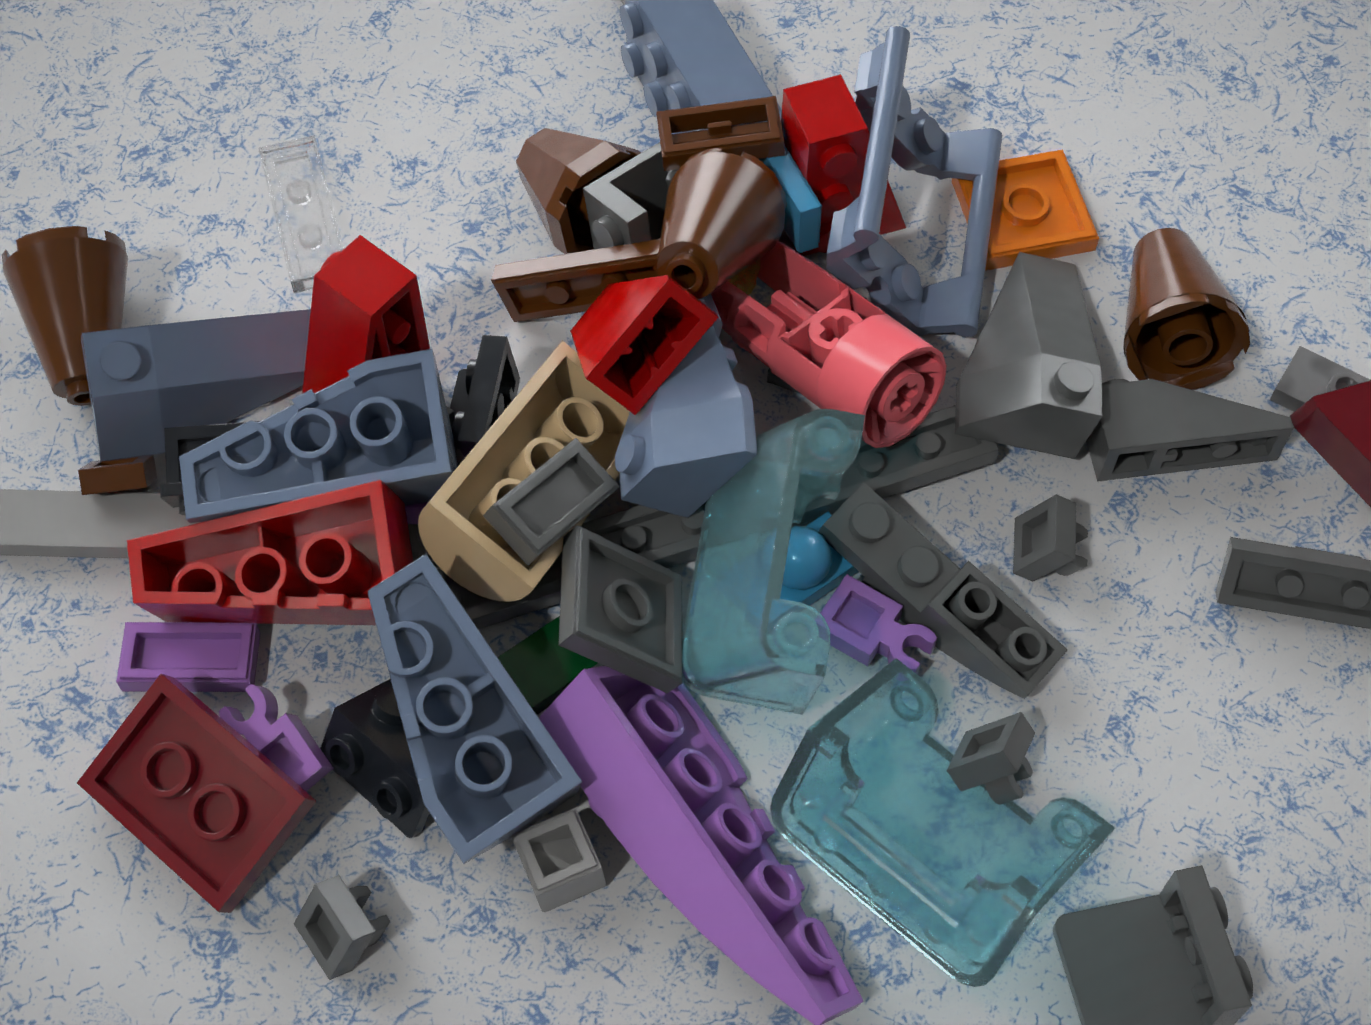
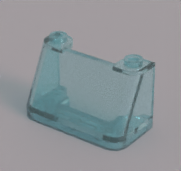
M817 409L756 435L758 454L706 501L682 635V680L694 693L704 697L803 715L826 675L830 649V629L825 618L814 607L800 602L780 599L792 523L800 524L806 508L814 500L822 497L832 500L837 499L840 492L842 474L854 463L860 449L865 415L834 409Z
M895 658L807 729L772 797L770 805L771 817L778 832L792 846L946 974L964 985L972 987L984 986L1008 963L1094 859L1115 830V827L1076 799L1065 797L1052 799L1034 818L1013 801L1001 805L996 804L989 796L985 784L960 791L946 771L954 755L929 736L939 714L938 700L932 688L919 675Z

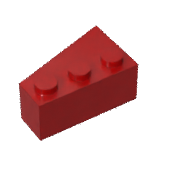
M841 74L783 89L781 126L784 145L822 205L820 242L817 248L799 253L802 256L818 252L827 253L833 213L846 208L860 196L870 132ZM887 181L880 235L906 228L889 181Z
M361 235L342 251L331 254L325 260L321 269L314 275L302 394L312 389L313 393H316L350 376L347 372L348 370L367 360L430 349L416 274Z

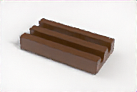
M776 96L656 112L664 171L679 170L691 156L710 148H723L721 152L739 156L745 152L758 159L785 156L784 137Z

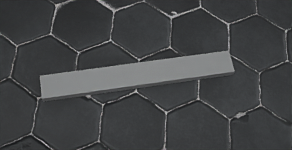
M0 489V555L129 559L127 540L196 524L189 523L185 515L179 514V507L173 508L162 500L160 493L105 492L82 495L81 491ZM408 524L413 562L427 554L433 565L438 566L422 543L418 524Z

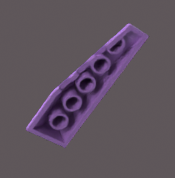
M607 666L583 669L543 712L539 719L581 779V788L587 795L592 810L604 820L610 831L652 883L697 930L751 978L814 1025H822L857 1008L864 1001L823 922L812 917H806L800 905L802 899L801 892L805 890V887L794 866L781 865L767 841L775 832L764 809H754L752 811L740 789V786L748 779L743 768L685 685L682 683L667 694Z

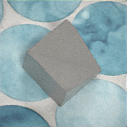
M576 808L511 835L542 912L550 911L607 886L602 866Z

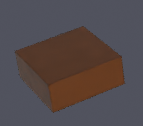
M154 454L105 461H90L78 470L82 495L147 488L157 479Z

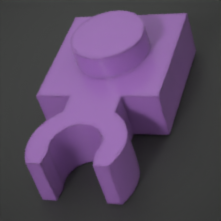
M846 574L813 622L812 628L813 636L867 667L878 652L887 658L889 667L896 675L912 681L918 675L920 663L908 657L903 649L914 646L931 655L937 641V636L934 632L923 625L907 624L903 626L898 623L901 618L903 605Z
M250 684L245 688L248 696L254 702V712L248 720L244 719L243 714L237 708L224 706L219 710L220 718L240 735H244L250 744L305 791L309 790L334 769L298 715L285 713L277 720L278 703L274 694L269 689Z

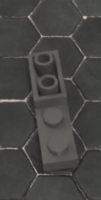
M864 482L818 531L825 537L826 542L865 576L861 581L862 583L903 605L899 620L906 625L920 624L929 628L937 636L935 647L971 671L1023 699L1029 696L1068 650L970 561L960 569Z

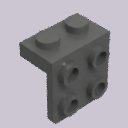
M660 142L583 188L594 249L661 238L669 188L665 179L669 171H664Z
M1202 865L1174 871L1159 895L1061 915L1056 920L1053 926V935L1081 1025H1234L1252 1006L1250 999L1253 996V982L1249 968L1240 955L1234 956L1225 930L1228 927V912L1224 898L1218 888L1210 887Z

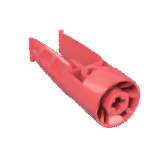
M780 241L766 255L747 267L776 291L771 295L772 304L768 307L763 306L728 281L711 293L723 323L722 329L731 336L738 346L754 355L769 367L773 374L780 377L850 432L874 448L892 446L906 438L924 421L937 402L945 382L947 367L943 353L855 292L847 284Z

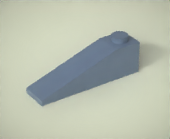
M711 293L698 300L714 311L719 318L636 415L631 412L629 413L615 455V467L620 472L621 500L686 518L693 514L758 454L753 399L748 386L737 383L732 373L738 361L733 349L722 346L719 336L723 323Z
M311 309L82 333L81 344L100 461L165 453L164 428L225 424L302 386Z
M424 554L367 591L424 806L463 864L511 838V835L528 828L579 792L582 784L581 779L427 554Z

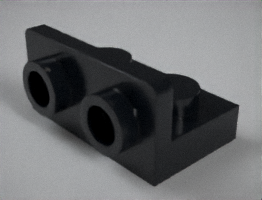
M483 335L477 359H470L467 369H461L458 372L450 409L454 411L455 417L451 430L457 466L460 465L517 396L520 376L507 336Z

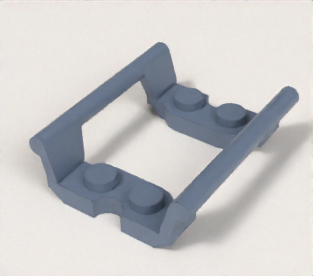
M894 26L886 31L885 42L873 50L860 54L854 93L856 94L855 103L870 132L860 196L846 208L833 213L826 269L853 290L866 287L871 303L918 336L954 332L962 337H972L977 334L1003 135L994 128L945 133L939 127L937 121L930 117L921 107L911 110L910 96L903 86L910 32L904 27ZM891 158L906 171L915 170L917 173L935 176L939 180L946 178L973 180L961 276L923 288L916 268L909 264L879 234Z

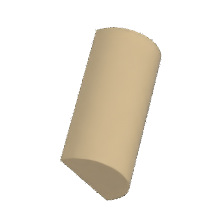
M563 340L426 504L419 515V534L425 549L433 561L459 585L488 599L510 602L526 597L536 587L563 551L562 536L530 565H527L484 518L483 515L494 503L575 438L580 441L614 480L620 474L615 467V455L630 411L585 378L577 352ZM589 514L584 519H582L577 525L581 526L583 522L586 520V518L589 516Z

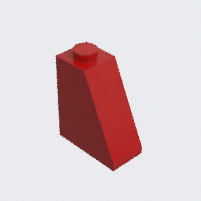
M668 275L608 284L570 332L585 378L632 414L636 415L719 317Z

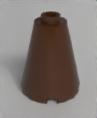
M710 148L693 155L675 173L668 188L657 258L658 276L668 275L697 299L706 297L766 255L780 239L785 226V208L787 207L785 191L770 168L757 157L745 152L739 156L721 152L723 148Z
M81 226L47 228L26 234L16 240V252L10 255L5 249L2 253L4 276L51 389L55 395L67 398L69 404L78 406L91 405L81 335L82 333L122 328L128 256L123 240L116 234L105 231L106 240L88 238L87 227Z
M1162 228L1146 234L1138 241L1133 252L1123 345L1128 368L1138 380L1154 379L1190 390L1206 387L1225 378L1235 369L1233 360L1240 354L1242 349L1246 354L1250 346L1249 326L1244 313L1187 233L1175 228Z

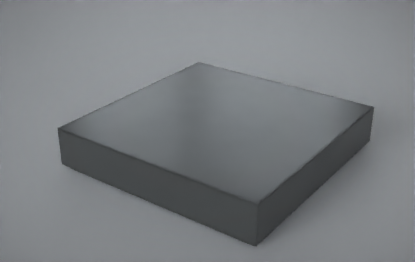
M578 525L563 536L559 646L668 694L682 684V575Z

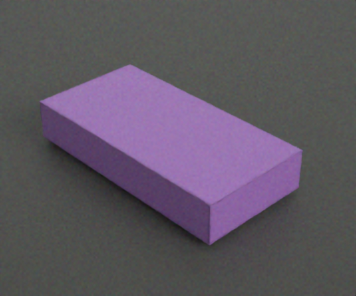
M125 622L116 683L122 692H147L162 673L174 677L190 692H246L245 688L250 684L255 685L260 630L257 623Z

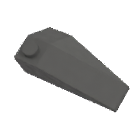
M1019 252L956 384L955 434L1075 459L1103 416L1101 363L1076 265Z

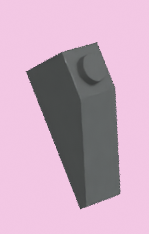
M1113 379L1102 383L1103 416L1086 440L1098 482L1276 461L1294 426L1291 417L1158 380L1128 381L1126 379Z

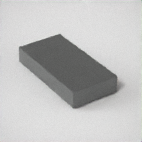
M575 438L494 503L483 516L527 565H530L610 497L620 486L580 441Z

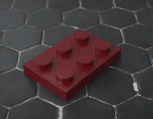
M162 673L77 782L82 789L215 910L222 913H232L316 803V800L178 680Z

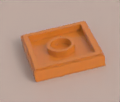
M1063 149L999 160L985 271L1013 266L1019 252L1053 259L1096 251L1099 236ZM952 178L953 187L968 224L973 180Z

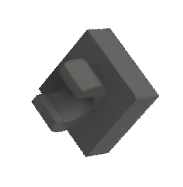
M1056 494L1015 518L1013 574L1033 582L1052 571L1063 576H1069L1087 567V559L1075 554L1076 543L1088 537L1087 529L1076 522L1075 502Z
M1022 712L966 731L946 771L960 791L985 784L989 796L998 805L1022 798L1024 793L1017 784V781L1032 776L1033 771L1025 755L1035 732Z
M339 875L314 885L294 922V926L329 980L353 971L366 947L376 944L390 923L387 915L380 916L374 920H368L362 908L372 892L368 886H355L348 889Z

